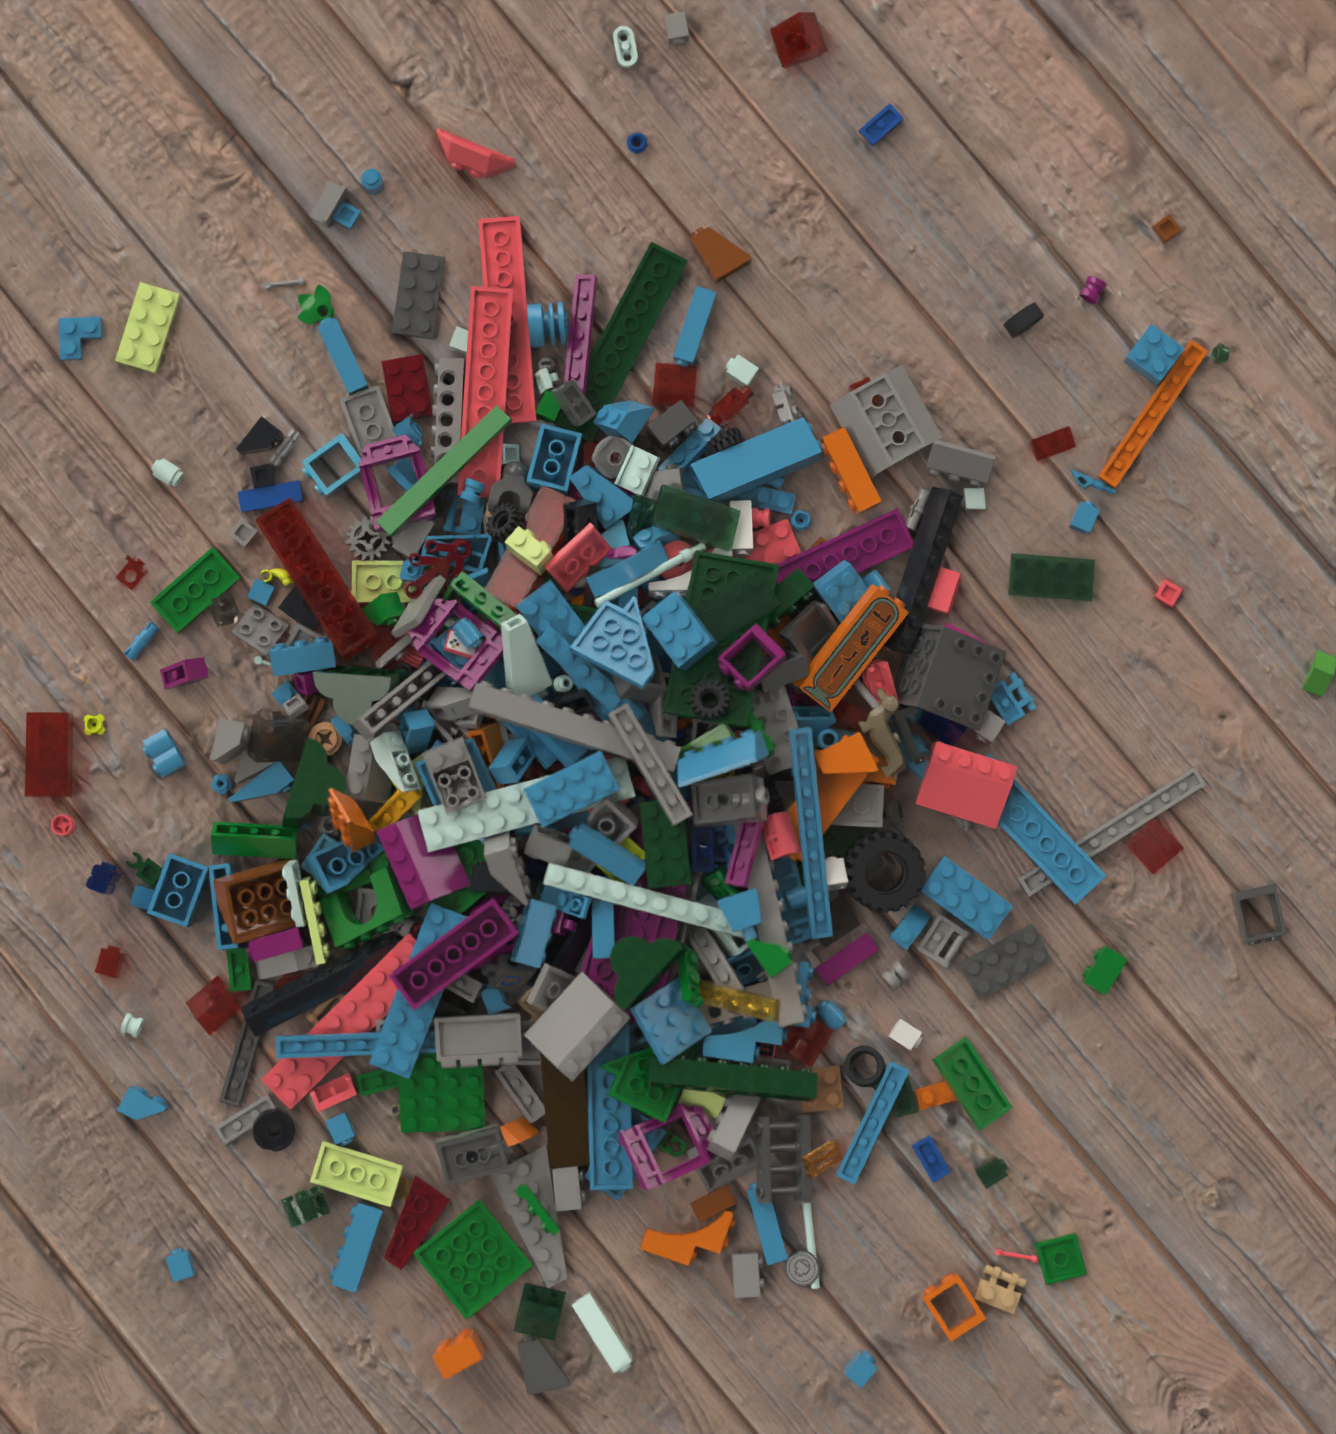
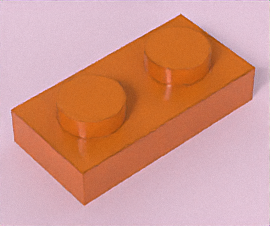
M946 1081L914 1089L920 1110L958 1100Z

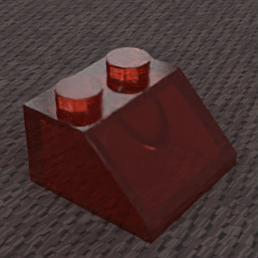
M798 12L770 29L782 68L812 60L827 51L815 12Z
M218 975L186 1002L195 1019L209 1035H214L241 1011L240 1007L244 1006L235 994L230 992V988Z

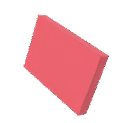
M589 523L544 565V568L567 593L607 556V552L612 550V548L597 529Z

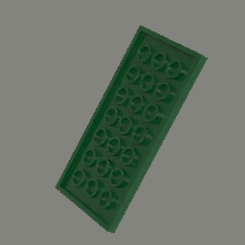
M696 550L686 602L718 645L686 671L678 668L673 661L663 707L664 714L705 721L703 718L699 719L698 715L693 713L690 697L696 685L699 686L700 682L704 681V683H707V680H711L713 683L717 681L719 685L722 684L725 690L727 689L729 696L727 713L723 714L721 719L716 718V721L713 722L742 728L748 727L755 688L750 693H747L744 689L742 691L738 689L733 682L734 678L730 674L726 676L720 670L718 658L755 624L765 633L767 632L779 565ZM753 640L729 661L732 667L747 682H750L759 672L763 648ZM706 694L703 696L701 703L706 708H713L718 704V698L714 694Z

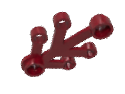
M459 538L452 544L437 543L433 539L427 540L425 548L428 552H450L444 558L420 556L416 552L411 553L408 558L411 565H430L433 567L417 580L408 581L404 585V593L411 599L418 598L422 593L421 587L439 573L445 579V583L442 587L444 592L438 594L437 597L443 598L447 591L449 564L455 560V571L450 575L452 581L455 575L463 571L464 559L469 557L472 552V546L466 539ZM430 543H435V547L433 549H429L428 546ZM460 545H463V546H464V550L461 551V552H458V550H457L458 547H459ZM418 556L419 560L413 563L412 558ZM411 585H414V586H415V590L412 591V592H409V591H408V588H409Z

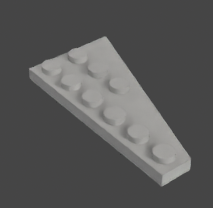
M544 1145L508 1164V1170L490 1174L547 1287L550 1288L567 1279L560 1231L554 1236L551 1233L546 1234L540 1226L541 1219L538 1215L534 1217L527 1208L529 1204L525 1198H519L516 1194V1189L520 1184L528 1185L559 1226L547 1145Z

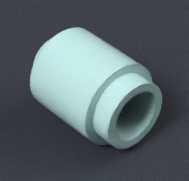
M164 458L156 460L151 468L153 471L152 476L168 486L177 487L184 476L179 467Z

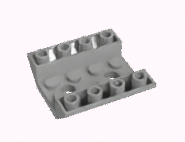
M902 365L878 376L829 405L841 428H846L870 478L920 449L931 445L934 439L940 440L943 438ZM876 395L883 398L884 402L880 407H876L872 403V398ZM895 432L903 434L904 441L902 443H895L892 436Z

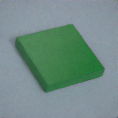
M1075 1232L1034 1243L1045 1285L1087 1275Z

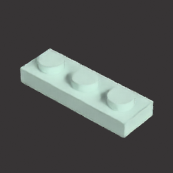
M290 860L283 866L282 875L288 886L287 898L291 901L292 920L295 921L296 927H303L308 923L300 886L302 878L298 860Z

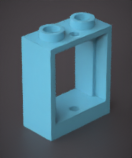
M341 433L303 460L302 464L305 467L302 471L308 479L313 477L317 484L314 487L321 496L325 494L329 498L361 475L358 465L361 458L344 434ZM340 444L356 468L326 488L310 465Z

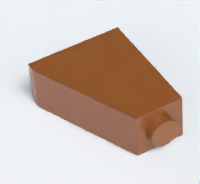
M703 227L698 228L692 233L693 236L690 237L691 244L715 284L751 263L752 258L749 254L710 227L705 229Z

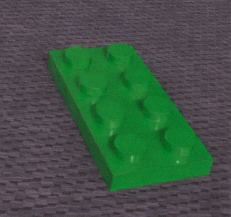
M212 547L152 599L150 603L176 633L179 634L241 578L215 548Z
M966 1036L932 1059L978 1131L983 1130L1013 1108Z

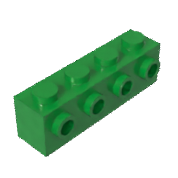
M213 823L211 832L213 855L297 858L299 847L298 828L288 829L282 827V825Z

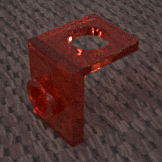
M127 555L125 559L129 562L116 578L133 590L148 571L143 568L145 563L135 556L132 559ZM128 570L136 572V579L133 582L125 580V573Z

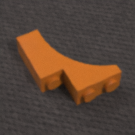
M725 1209L709 1225L687 1233H667L647 1227L640 1249L689 1266L690 1261H695L698 1253L695 1246L720 1254L721 1249L726 1250L729 1241L726 1235L728 1229H733L736 1218L733 1217V1211Z

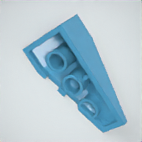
M374 832L376 842L358 851L352 852L349 846L345 847L343 842L340 841L310 854L304 859L313 879L327 894L346 886L384 850L377 833Z

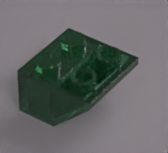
M525 1283L516 1316L514 1332L555 1341L566 1292Z

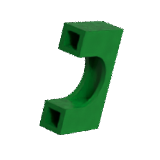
M385 867L369 875L377 898V908L372 919L365 924L356 918L348 893H334L320 900L335 948L353 949L357 946L356 943L373 939L374 934L387 932L390 930V926L405 923L407 921L406 918L413 915L392 867Z

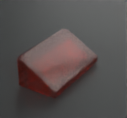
M1070 426L1035 438L1029 442L1037 462L1076 447Z

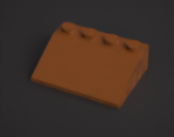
M283 859L213 879L216 900L233 944L242 943L296 926L295 921L291 917V901L287 898V882L283 879L282 875L283 866L294 859ZM298 861L299 869H300V874H301V878H302L300 862Z

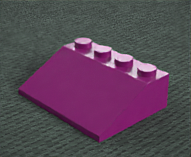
M418 814L376 831L412 911L470 886V881L454 846L428 852Z

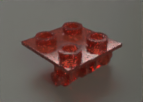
M656 363L652 404L673 406L682 400L686 407H694L697 366L688 365L686 368L677 364Z
M1156 817L1149 820L1141 830L1124 843L1152 874L1156 873L1184 849Z

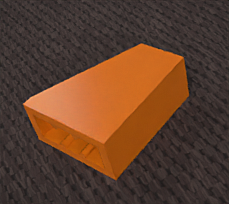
M860 732L814 754L815 769L817 772L821 771L822 774L875 773L878 771Z

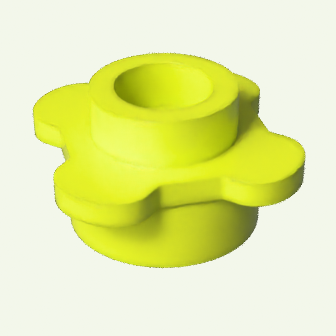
M101 714L97 716L86 715L84 717L85 734H104L103 721L105 717Z

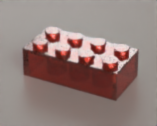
M26 712L25 797L72 798L73 714L69 712Z

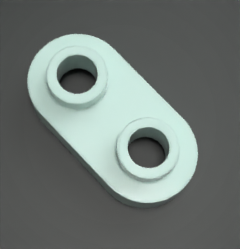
M620 26L613 33L617 61L623 68H632L638 61L634 34L629 27ZM626 36L627 40L621 41L620 37ZM628 55L631 57V60L625 61L624 57Z

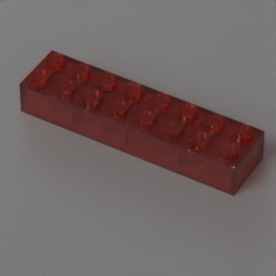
M290 497L255 519L323 629L346 662L381 640L380 635L301 511Z

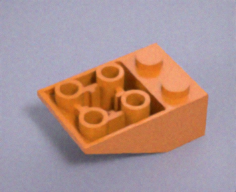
M329 789L330 798H328V803L331 807L329 811L333 818L331 822L335 830H340L342 833L341 839L345 847L349 846L352 852H355L376 842L374 831L356 800L335 789Z

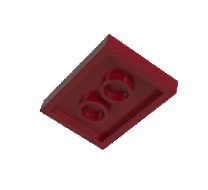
M423 354L381 361L392 423L401 422L413 413V420L433 416Z

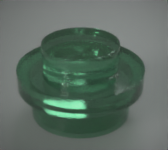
M1219 343L1212 350V359H1214L1215 364L1226 363L1229 357V348Z

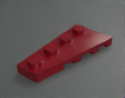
M417 1175L414 1177L384 1259L400 1270L406 1265L450 1201V1198Z

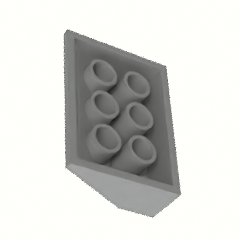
M581 971L524 1035L564 1075L573 1081L630 1019V1014L624 1011L614 999Z

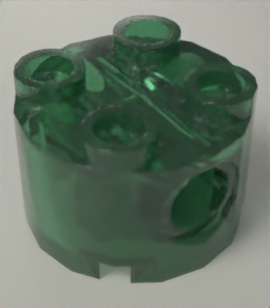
M321 1184L309 1188L310 1192L303 1190L295 1193V1198L291 1195L281 1199L291 1228L330 1213Z

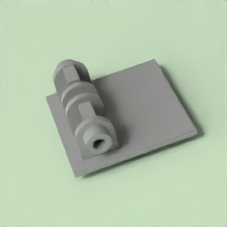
M254 603L231 633L263 655L269 656L270 648L275 645L289 625Z

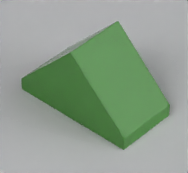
M1317 650L1302 689L1322 697L1334 676L1336 657Z

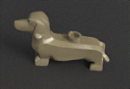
M879 688L877 696L881 705L869 713L866 722L861 721L858 725L862 733L869 731L872 743L885 757L888 766L880 767L885 778L892 775V778L897 780L898 773L905 769L907 763L898 746L901 744V740L896 732H891L888 720L899 710L900 705L895 696H889L882 688Z

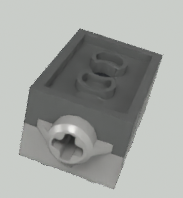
M747 774L698 781L691 784L694 823L697 826L709 829L724 825L767 821L766 805L769 802V793L764 787V779L759 776Z
M497 1123L476 1130L464 1131L453 1136L449 1135L435 1139L446 1186L508 1170L507 1160L513 1151L511 1146L507 1147L502 1133L498 1130Z

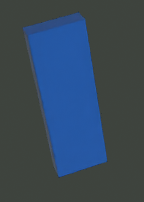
M299 480L238 492L242 513L304 502Z

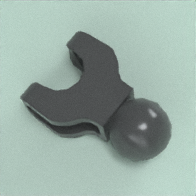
M512 461L504 467L502 471L503 479L491 485L488 511L496 512V507H500L503 503H510L524 513V517L528 518L532 500V490L525 484L528 469L523 463Z

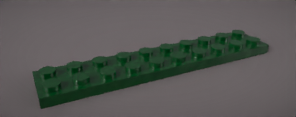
M653 242L649 244L589 358L585 397L596 413L604 405L614 403L688 263V260ZM561 410L555 422V425L562 429L582 433V440L590 444L593 443L600 429L593 423L597 414L581 426H573L563 410Z

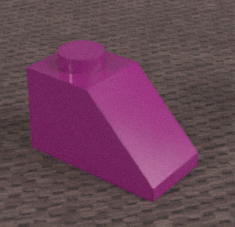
M204 657L182 660L160 669L164 690L209 678Z

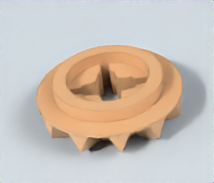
M321 722L311 729L308 738L320 743L322 739L318 733L326 736L332 732L329 737L332 745L327 743L322 745L326 754L332 755L339 750L342 737L332 723Z

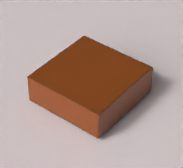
M1170 214L1152 227L1164 244L1182 231Z

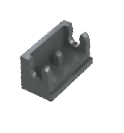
M574 379L565 381L561 387L550 391L573 426H581L597 414Z

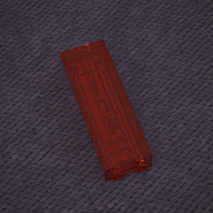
M542 485L525 515L526 522L523 523L526 525L522 529L524 531L525 529L530 530L536 536L535 539L537 541L546 542L552 548L551 553L554 557L565 541L563 504L576 500ZM507 548L485 590L515 614H520L523 617V614L516 605L540 587L548 571L545 570L542 575L538 574L509 552Z

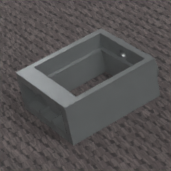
M786 647L782 650L786 653V660L755 688L765 693L808 676L807 668L809 665L806 657ZM769 654L761 657L759 672L774 660Z
M1276 884L1231 893L1241 942H1248V946L1260 944V939L1268 938L1269 941L1282 939L1281 935L1287 934ZM1268 894L1276 930L1248 936L1240 900Z

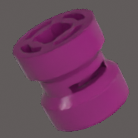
M1088 276L1086 288H1082L1079 296L1092 304H1097L1100 299L1099 294L1105 290L1107 284L1097 277Z

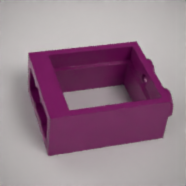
M755 624L718 658L719 668L726 676L730 674L734 678L733 682L741 691L744 689L747 693H750L786 660V653ZM755 640L774 660L750 682H747L732 667L729 661L750 642Z
M295 926L248 941L246 950L248 957L253 958V962L302 949L307 946L302 927Z

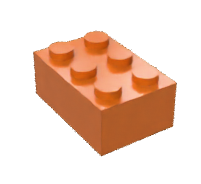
M466 1328L458 1332L455 1336L456 1338L452 1341L450 1338H447L438 1343L432 1357L444 1380L484 1358L486 1349L475 1328L472 1330Z

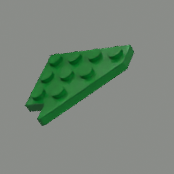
M694 1043L677 1056H685L687 1060H693L699 1045ZM651 1047L600 1066L601 1069L615 1075L607 1094L608 1096L661 1123L666 1122L680 1089L645 1086L646 1063L648 1058L655 1054Z

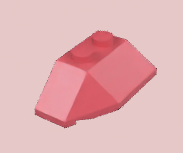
M440 128L436 131L446 158L455 170L462 171L464 169L469 171L470 175L475 178L481 179L484 177L488 179L515 167L514 158Z

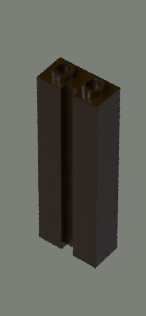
M540 1051L550 1169L590 1165L589 1120L584 1069L571 1081Z

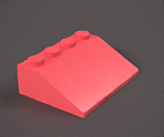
M936 741L932 744L915 804L996 829L1012 787L1017 766Z

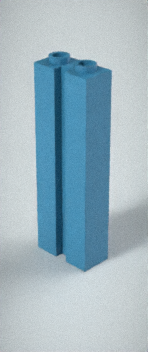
M804 417L691 463L689 473L696 486L699 487L700 494L707 507H710L820 461L823 450L820 441H816L813 435L814 431L811 424L807 423Z

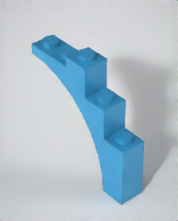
M803 961L800 963L796 984H801L803 996L799 997L801 1005H804L805 1001L809 1002L811 989H807L808 980H812L813 968L810 967V963ZM805 1005L808 1017L804 1018V1023L791 1026L810 1028L811 1024H815L816 1011H812L813 1006ZM774 1012L761 1023L744 1031L726 1035H706L702 1056L754 1063L755 1059H759L760 1047L756 1046L757 1042L782 1046V1042L787 1041L788 1029H784V1027L779 1028L776 1012Z

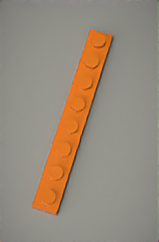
M1192 340L1189 341L1097 476L1099 479L1114 489L1116 488L1208 351Z

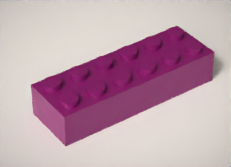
M493 898L388 976L412 1009L415 1010L516 936L519 931Z

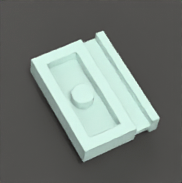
M631 445L614 484L644 496L660 458Z

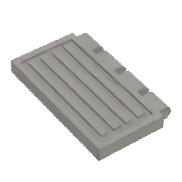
M520 1013L434 1018L437 1061H441L442 1069L457 1068V1060H460L461 1068L478 1067V1059H482V1066H498L499 1058L503 1057L504 1065L519 1064L518 1057L523 1055Z

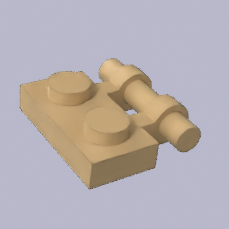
M986 1265L983 1273L991 1275L990 1279L987 1281L980 1278L973 1298L1014 1314L1021 1293L1014 1291L1016 1285L1024 1288L1026 1280L1020 1278L1016 1273L1010 1274L1002 1271L1000 1267ZM997 1279L1007 1281V1288L996 1284Z

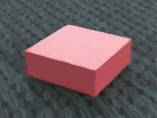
M1164 579L1153 598L1172 608L1183 589Z

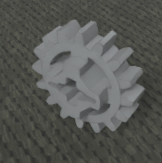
M363 516L362 522L355 519L356 526L349 525L352 531L351 533H346L350 540L345 542L347 545H352L349 548V552L356 551L354 557L358 558L361 555L363 561H366L367 557L374 561V556L376 555L381 559V552H388L385 545H391V542L387 540L390 536L385 532H373L370 525L374 526L373 516H371L369 521H367L365 516ZM362 527L361 533L358 536H355L357 531ZM367 534H369L371 537H374L373 539H370L369 544H367V542L363 540L366 539ZM378 542H381L379 548L375 550L374 547L376 546V544ZM356 546H364L367 552L359 550Z

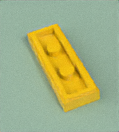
M398 789L368 821L373 831L377 833L376 831L398 822L419 800L423 793L420 790L402 793Z

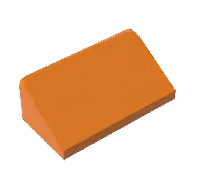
M524 1117L500 1127L507 1147L539 1134V1131Z

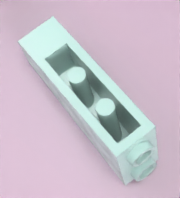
M518 614L501 623L506 688L514 691V695L521 697L522 694L532 696L535 693L543 692L547 687L553 685L528 621Z
M588 1292L573 1302L572 1307L612 1371L615 1373L619 1370L622 1373L631 1366L633 1355L592 1293Z

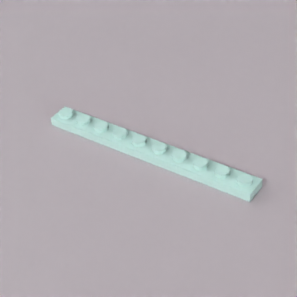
M548 863L543 882L544 885L744 938L742 930L732 931L721 909Z

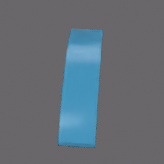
M658 540L642 548L640 552L585 579L593 596L598 597L655 569L666 562L668 556L661 541Z

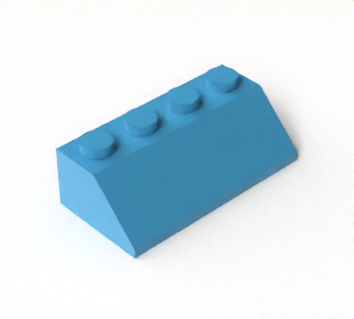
M753 729L740 733L741 737L734 739L733 736L721 740L722 744L716 746L714 742L702 746L703 750L696 752L695 749L684 752V757L677 760L679 787L751 764L768 756L769 752L761 730L753 732Z

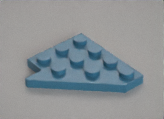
M633 596L624 609L605 600L571 645L570 650L572 653L643 690L654 676L655 671L636 597Z

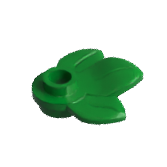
M317 285L314 295H298V302L303 311L297 318L301 322L313 324L329 317L333 319L334 309L330 304L331 295L325 287ZM322 310L328 311L326 316H321L320 313Z

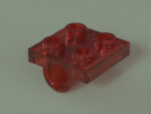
M815 1021V1024H811L810 1028L787 1026L785 1028L788 1029L787 1041H783L782 1046H775L812 1068L833 1031Z

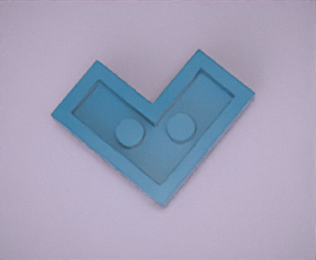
M100 316L59 318L60 360H82V339H102V318Z

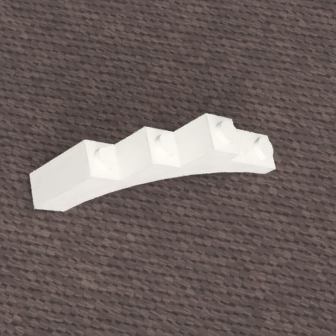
M730 501L726 530L712 553L726 556L736 555L738 558H745L748 555H752L751 501ZM692 570L665 581L649 582L648 597L664 599L675 591L681 594L683 598H686Z

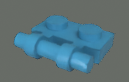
M1015 672L1008 676L1012 682L1009 686L1006 685L1003 679L995 684L990 699L1001 718L1006 721V726L1025 715L1021 708L1024 705L1027 706L1030 712L1037 708L1033 702L1032 694H1028L1023 686V680L1019 679ZM1014 689L1017 690L1022 698L1019 702H1017L1011 692Z

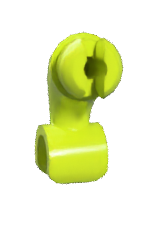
M264 569L260 573L261 575L265 573L270 574L269 579L263 581L265 583H270L274 577H278L282 580L284 586L293 584L292 575L285 569Z

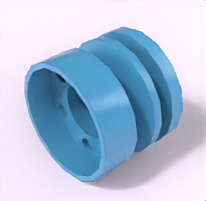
M563 301L558 302V311L554 312L552 302H549L548 312L543 311L541 303L527 304L531 348L545 347L546 337H550L552 345L556 346V337L560 336L561 346L566 345L569 331L567 313L563 306Z

